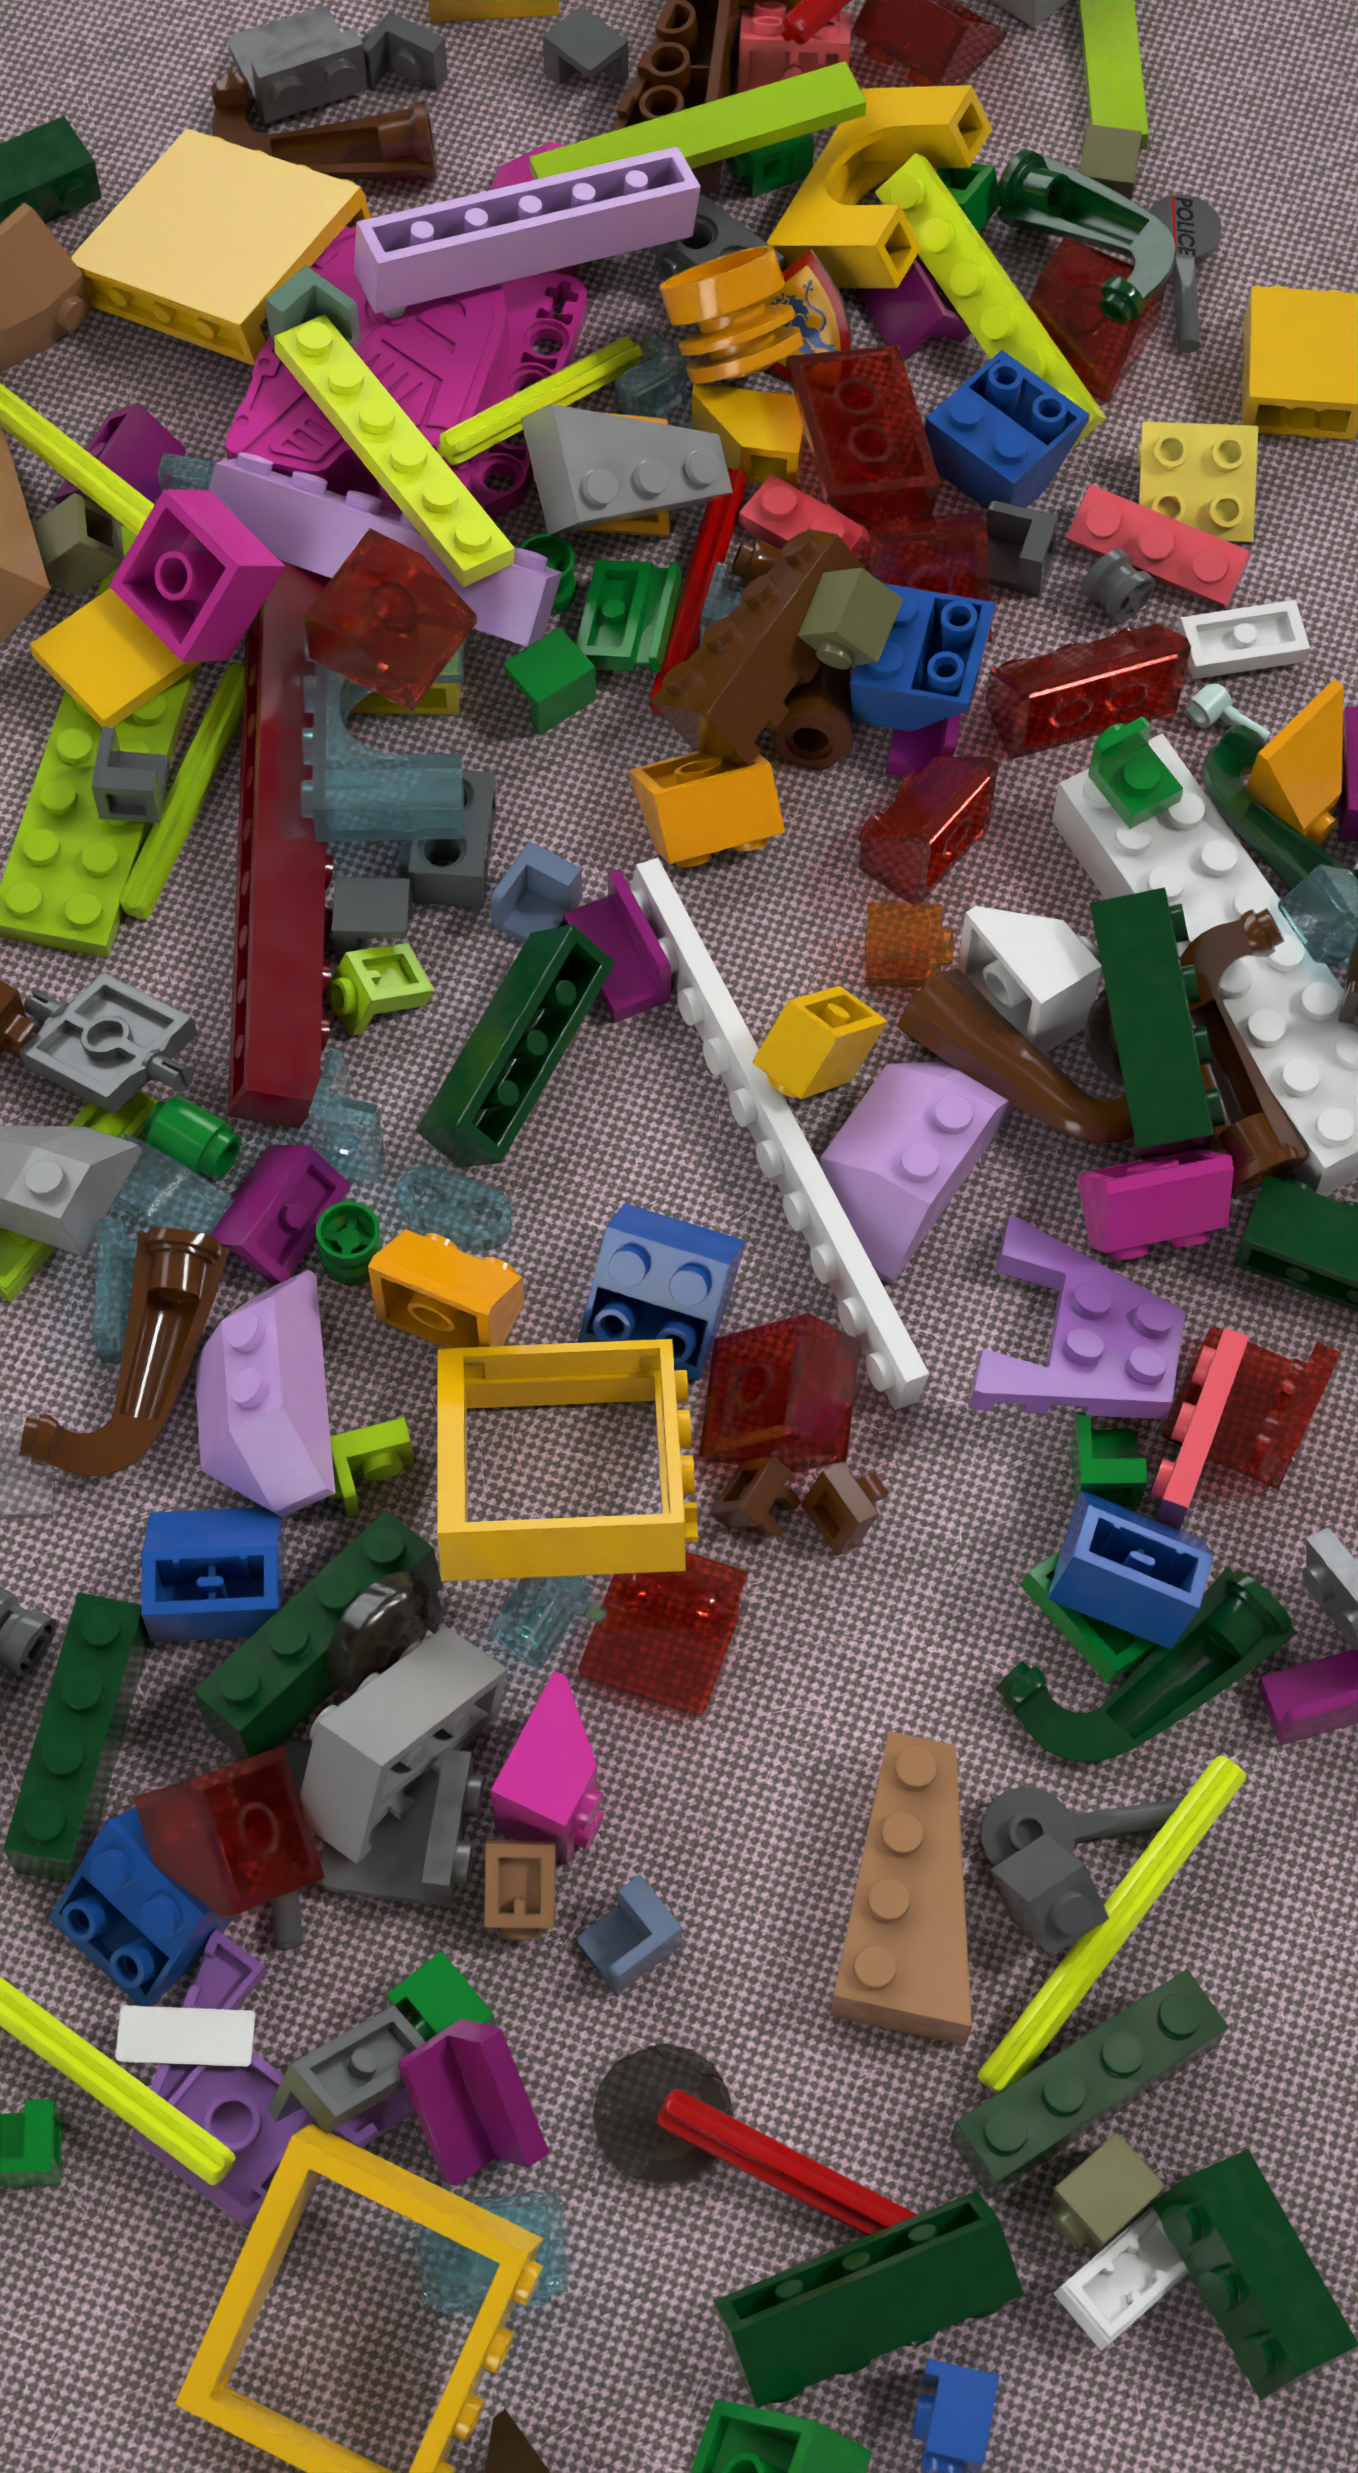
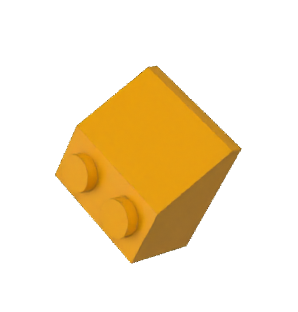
M696 751L628 770L632 787L654 847L668 864L676 863L678 867L698 866L712 859L711 853L732 847L738 852L756 850L768 845L769 837L785 833L771 763L760 754L757 755L750 767Z
M405 1229L376 1253L368 1266L376 1320L444 1348L503 1346L525 1303L523 1277L518 1275L512 1266L494 1257H484L481 1260L459 1251L452 1241L434 1233H427L422 1236Z

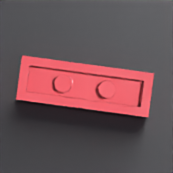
M1092 484L1089 485L1066 535L1067 542L1102 557L1114 549L1121 548L1132 558V567L1136 571H1146L1158 581L1227 609L1251 558V552L1247 549Z
M1224 1328L1217 1350L1205 1345L1203 1347L1191 1381L1203 1386L1198 1403L1195 1406L1183 1402L1171 1439L1183 1443L1176 1463L1163 1459L1150 1496L1162 1500L1156 1517L1157 1521L1179 1530L1182 1527L1249 1339L1248 1335Z

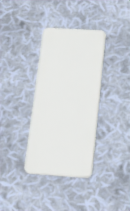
M123 2006L120 2009L116 2060L119 2062L247 2067L251 2064L255 2013L251 2010Z

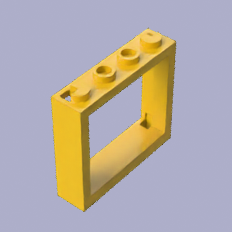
M672 1339L438 1349L437 1534L441 1581L686 1571L685 1543H698L697 1503L683 1502V1496L695 1495L693 1455H680V1449H691L690 1409L677 1410V1404H688L687 1370H674ZM655 1401L662 1514L468 1522L467 1409Z
M311 2123L292 2135L175 2405L307 2473H395L227 2387L321 2174L500 2264L408 2472L455 2473L456 2467L447 2463L446 2460L456 2438L467 2442L481 2416L486 2400L475 2394L486 2370L497 2374L510 2350L515 2332L505 2328L515 2303L517 2302L526 2307L539 2284L538 2278L544 2266L534 2260L544 2238L330 2132L326 2134L322 2128Z

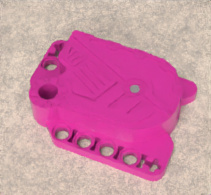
M356 226L352 228L344 227L310 267V269L356 302L361 340L352 348L436 452L437 446L440 445L439 436L441 433L516 394V391L521 386L535 384L571 365L587 318V290L584 284L576 277L554 271L374 313L354 274ZM561 299L570 300L563 306L561 321L554 319L553 306H558ZM269 334L265 347H261L252 370L251 383L243 404L238 406L225 440L227 460L237 458L240 452L257 455L273 462L271 471L291 478L294 471L318 476L328 482L326 487L328 491L345 497L350 490L375 496L382 500L380 509L401 516V509L276 355L274 340L270 338ZM550 339L558 342L562 348L556 354L545 356L533 351L532 346L540 340ZM501 441L459 465H450L446 457H441L492 520L521 505L526 497L534 473L527 443L513 446ZM495 474H506L516 481L513 487L502 492L493 491L484 485L486 479Z

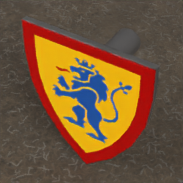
M811 249L782 272L785 286L764 300L765 306L775 304L792 305L795 317L778 328L788 326L799 327L804 340V345L798 350L777 360L775 364L768 368L787 380L811 389L846 393L852 364L851 327L842 296L830 274Z

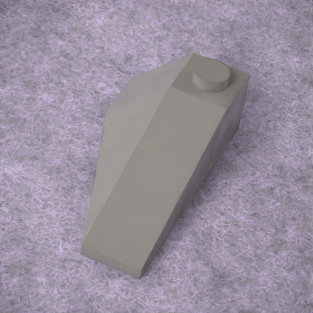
M0 1125V1228L83 1256L142 1152L140 1146L87 1127Z

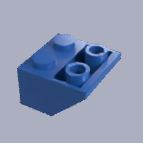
M1001 350L925 418L921 461L986 510H988L991 501L1027 508L1047 489L1088 423L1090 414Z
M884 584L902 597L903 602L878 663L855 665L850 682L853 722L912 732L969 711L995 612V602Z
M624 1203L606 1226L577 1343L672 1339L674 1370H687V1378L699 1381L729 1304L746 1240Z
M1081 1490L1074 1505L1047 1599L1172 1650L1200 1609L1213 1554L1204 1539Z
M265 1507L150 1512L142 1549V1618L151 1642L251 1637L284 1606L283 1517L278 1516Z
M155 1796L105 1822L48 1919L139 2006L152 2007L204 1954L211 1934L216 1929L222 1933L225 1932L252 1886Z

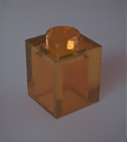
M868 903L865 926L864 987L923 988L936 976L940 975L941 965H952L954 931L953 928H942V904Z

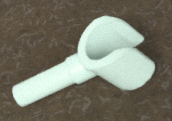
M1210 684L1202 688L1192 697V703L1186 708L1188 717L1201 728H1208L1220 718L1229 726H1247L1256 731L1264 741L1267 740L1271 733L1239 713V710L1232 706V699L1228 691L1219 684Z

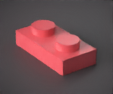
M773 474L767 478L739 512L738 527L778 549H783L791 538L807 531V529L838 534L855 556L867 542L868 529Z

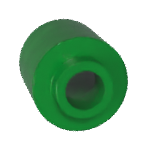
M180 1095L172 1097L167 1102L161 1100L156 1103L149 1112L143 1126V1132L147 1134L146 1147L149 1151L198 1179H203L207 1176L214 1181H218L223 1178L233 1166L241 1149L242 1139L232 1132L231 1124Z

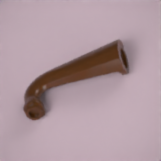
M236 72L222 74L211 85V97L215 108L212 119V135L218 136L227 142L254 151L260 150L269 156L296 165H305L314 171L338 179H438L434 136L428 106L425 101L414 102V107L375 116L264 135L251 129L246 121L248 114L255 105V98L250 83L243 74Z
M755 538L753 543L742 540L732 563L731 574L740 577L739 586L746 588L754 579L767 574L782 558V549L775 548L759 538ZM822 661L819 662L821 667L810 683L800 684L791 689L783 700V703L790 711L777 728L769 729L776 732L774 738L775 751L782 758L797 766L810 769H826L835 764L841 756L850 758L853 749L850 691L851 670L850 668L837 669Z
M1268 908L1258 913L1251 909L1243 913L1240 919L1220 924L1201 933L1189 944L1180 957L1182 967L1193 964L1195 967L1201 1002L1189 1004L1193 1027L1206 1026L1213 1063L1201 1065L1205 1088L1218 1087L1225 1125L1213 1127L1217 1145L1209 1146L1210 1151L1232 1156L1234 1172L1231 1197L1263 1186L1266 1175L1278 1179L1306 1162L1309 1157L1242 1039L1220 994L1222 977L1232 963L1246 956L1269 957L1276 952L1275 946L1285 942Z
M959 968L947 970L936 976L914 996L902 1013L897 1027L902 1030L903 1035L912 1043H921L956 1069L1054 1129L1095 1143L1120 1142L1134 1137L1126 1094L1116 1099L1104 1100L1085 1093L1002 1016Z
M156 1227L150 1229L147 1233L139 1231L122 1362L114 1412L111 1419L97 1431L74 1433L60 1426V1423L51 1415L40 1414L39 1419L26 1417L19 1456L32 1458L31 1464L53 1465L67 1472L84 1476L113 1474L136 1463L158 1437L175 1403L209 1317L230 1248L222 1247L221 1242L212 1236L190 1230Z

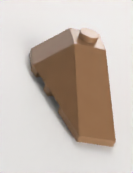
M23 203L0 224V373L54 346L66 333L76 330L91 311L83 273L35 210L26 203Z

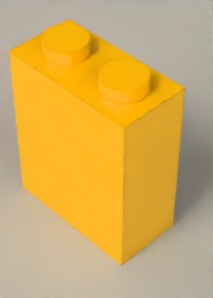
M1282 286L1251 287L1243 331L1241 425L1258 426V433L1356 439L1358 432V293H1347L1339 290L1291 289Z

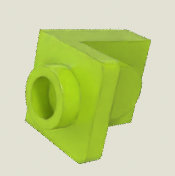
M402 943L346 952L330 980L327 995L333 1012L339 1015L348 1034L355 1036L364 1033L374 1014L426 1006L435 990L410 944Z
M405 1417L330 1436L335 1494L328 1496L329 1500L342 1498L347 1517L358 1515L360 1511L353 1483L354 1479L365 1477L369 1481L385 1480L399 1474L404 1466L414 1464L412 1444Z

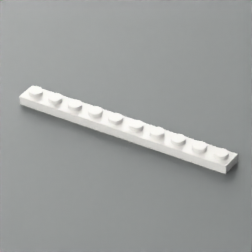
M659 858L637 864L631 891L669 960L671 981L678 992L677 1002L680 1013L689 1026L695 1025L704 1042L703 1053L708 1068L713 1075H721L729 1090V1102L733 1116L741 1127H748L756 1143V1156L762 1172L767 1178L775 1179L783 1195V1208L790 1226L795 1231H802L811 1249V1264L817 1278L823 1284L829 1283L838 1301V1315L845 1332L852 1338L857 1337L867 1356L866 1369L873 1386L879 1392L885 1391L894 1410L918 1402L929 1376L928 1370L783 1094L775 1090L767 1082L766 1078L768 1075L752 1063L759 1049Z

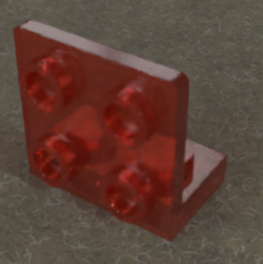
M1211 1327L1208 1330L1161 1430V1436L1164 1439L1181 1447L1183 1443L1171 1439L1183 1402L1195 1406L1198 1403L1203 1386L1191 1381L1204 1345L1217 1350L1223 1330L1218 1327ZM1248 1341L1206 1458L1279 1491L1328 1385L1341 1352L1316 1342L1308 1362L1305 1363L1296 1358L1292 1361Z
M685 1551L686 1571L612 1574L610 1585L578 1667L579 1676L582 1679L695 1717H703L746 1602L748 1572Z

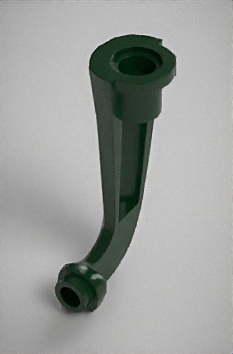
M1028 149L1020 151L1008 162L997 187L998 201L1001 208L997 215L1001 222L1011 228L1055 235L1134 258L1135 267L1127 280L1114 275L1104 281L1101 286L1103 297L1099 301V308L1107 318L1117 324L1123 325L1129 320H1138L1148 301L1170 278L1175 266V240L1168 227L1159 218L1125 196L1085 174L1040 155L1035 151Z
M1234 725L1224 733L1218 744L1209 750L1202 764L1203 783L1211 801L1228 825L1352 951L1354 945H1358V869L1353 872L1248 793L1241 781V777L1251 774L1257 754L1266 746V743L1256 731L1245 725Z
M1226 1567L1203 1594L1200 1609L1172 1650L1158 1645L1104 1704L1095 1711L1074 1713L1062 1708L1049 1694L1044 1672L1037 1666L1031 1669L1024 1661H1021L1004 1677L997 1686L996 1691L1004 1697L1001 1704L1019 1717L1027 1732L1047 1751L1076 1762L1102 1761L1136 1748L1186 1717L1247 1674L1298 1632L1292 1627V1621L1287 1611L1264 1587L1242 1571L1233 1572L1230 1568Z

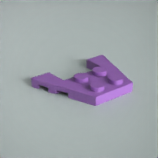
M1009 1216L1002 1234L995 1272L1052 1288L1059 1292L1046 1366L1044 1367L983 1348L976 1364L968 1408L992 1411L996 1402L1020 1403L1025 1413L1047 1414L1050 1405L1081 1406L1085 1415L1165 1419L1173 1402L1186 1311L1025 1221Z
M216 1929L209 1937L204 1950V1960L194 1985H191L182 2008L237 2010L266 1975V1968L257 1959ZM252 2051L251 2064L247 2067L160 2063L150 2087L152 2091L234 2153L236 2157L235 2163L219 2184L209 2185L135 2128L132 2138L148 2153L245 2228L255 2221L292 2135L311 2123L318 2127L320 2125L304 2107L278 2122L272 2118L267 2109L284 2075ZM406 2087L332 2130L330 2133L363 2148L415 2112Z

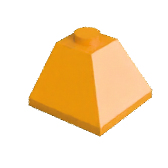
M1335 679L1257 754L1246 790L1254 799L1318 846L1329 837L1337 825L1338 820L1333 817V813L1341 795L1344 686Z

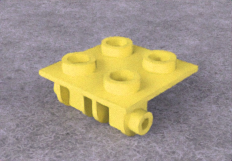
M1143 421L1141 444L1138 445L1137 468H1140L1139 504L1225 541L1253 543L1258 426Z

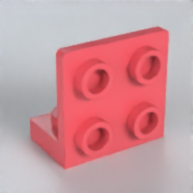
M761 1L755 3L753 8H744L740 32L737 94L846 61L849 66L851 14L838 12L805 44L798 45L793 39L786 42L781 35L785 30L782 19L791 11L786 10L785 4L774 1Z

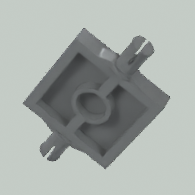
M104 972L83 992L66 1001L59 1002L38 989L32 991L33 997L29 994L24 1002L25 1012L44 1021L40 1032L19 1050L25 1068L113 1115L150 1080H158L179 1093L185 1091L184 1085L190 1086L193 1080L192 1069L172 1060V1058L198 1035L191 1016Z

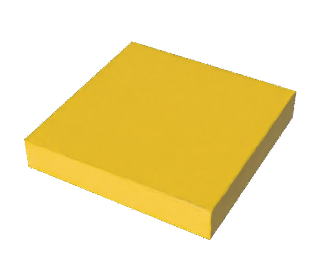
M111 587L29 644L32 656L101 727L116 726L200 665V662H182Z

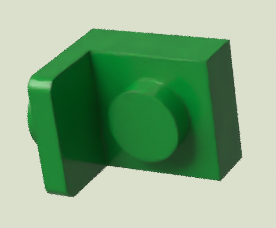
M1144 716L1127 725L1119 723L1106 729L1095 741L1088 772L1089 778L1129 829L1180 802L1184 789L1149 746L1148 741L1152 726Z

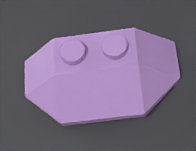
M946 1061L887 1064L820 1157V1167L878 1277L890 1285L897 1279L1016 1107L1009 1100L970 1078Z
M308 1269L257 1294L221 1320L194 1361L201 1471L280 1517L289 1515L335 1494L317 1277L315 1273Z

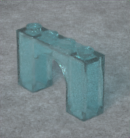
M462 598L316 601V625H305L304 629L306 662L315 661V676H304L303 679L305 713H314V728H303L302 730L304 765H313V779L302 780L301 782L302 817L313 818L316 840L464 839L462 754L395 755L381 753L362 745L345 728V722L355 705L365 696L380 688L398 684L464 683Z

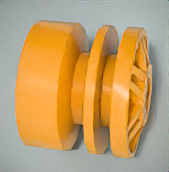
M765 245L730 253L682 271L660 284L659 289L671 324L690 325L698 323L700 327L699 330L693 332L679 343L681 355L703 354L686 366L691 383L700 384L718 380H734L757 373L772 366L777 360L795 352L804 345L799 327L788 326L778 328L795 317L793 306L790 304L765 306L764 303L765 299L771 297L785 286L774 246Z

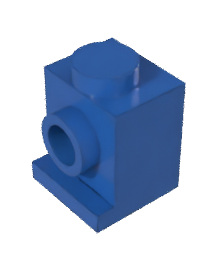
M927 2359L920 2384L934 2387L933 2396L919 2394L911 2438L924 2441L920 2460L922 2461L921 2473H965V2471L978 2473L984 2464L1000 2375Z

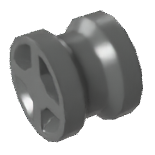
M1118 548L1105 554L1089 570L1081 585V592L1092 602L1100 601L1104 604L1105 614L1114 623L1120 624L1132 618L1147 603L1156 587V580L1146 571H1136L1132 567V558L1124 550Z

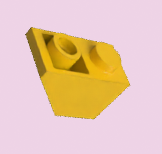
M694 383L692 390L691 428L719 434L726 466L732 470H742L747 477L745 482L763 484L773 474L797 488L806 436L808 397L794 396L780 391L762 392L738 389L724 384L706 385Z

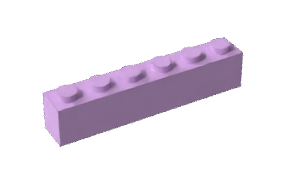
M677 146L358 221L356 223L354 274L374 313H379L692 237L701 186Z
M240 452L237 458L215 463L209 490L279 560L525 647H529L543 638L562 572L546 567L548 559L545 556L529 550L515 548L514 564L462 587L403 512L400 516L380 509L382 505L381 499L351 490L347 492L345 497L326 490L328 482L318 476L294 471L291 478L271 471L272 461L249 453Z

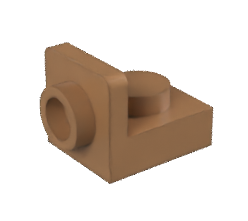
M486 1840L484 1928H500L499 1937L512 1940L537 1939L541 1937V1929H554L556 1920V1841Z

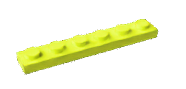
M915 153L875 193L883 205L901 206L921 246V250L918 253L919 257L990 360L1003 350L1090 414L1089 421L1073 445V449L1107 419L929 161L926 157Z
M325 314L274 336L276 355L462 587L514 564L515 547Z

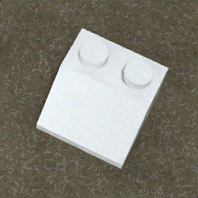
M975 906L965 912L958 968L999 1013L1043 1054L1090 1025L1102 966L1096 948L1086 937H1077L1064 920Z

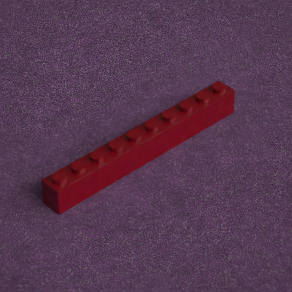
M283 563L285 565L284 570L245 633L227 1116L299 1129L315 1108L322 1107L328 1089L327 1072L320 1071L321 1053L327 1044L330 1028L328 1016L322 1015V998L326 995L329 987L331 965L328 961H323L324 944L329 937L332 926V910L325 907V890H327L331 882L334 860L332 855L326 854V841L332 830L335 818V805L333 802H328V786L333 779L336 768V752L329 750V735L335 726L338 704L336 700L330 699V689L336 676L338 665V650L332 648V634L339 620L340 601L333 599L332 578L292 564Z

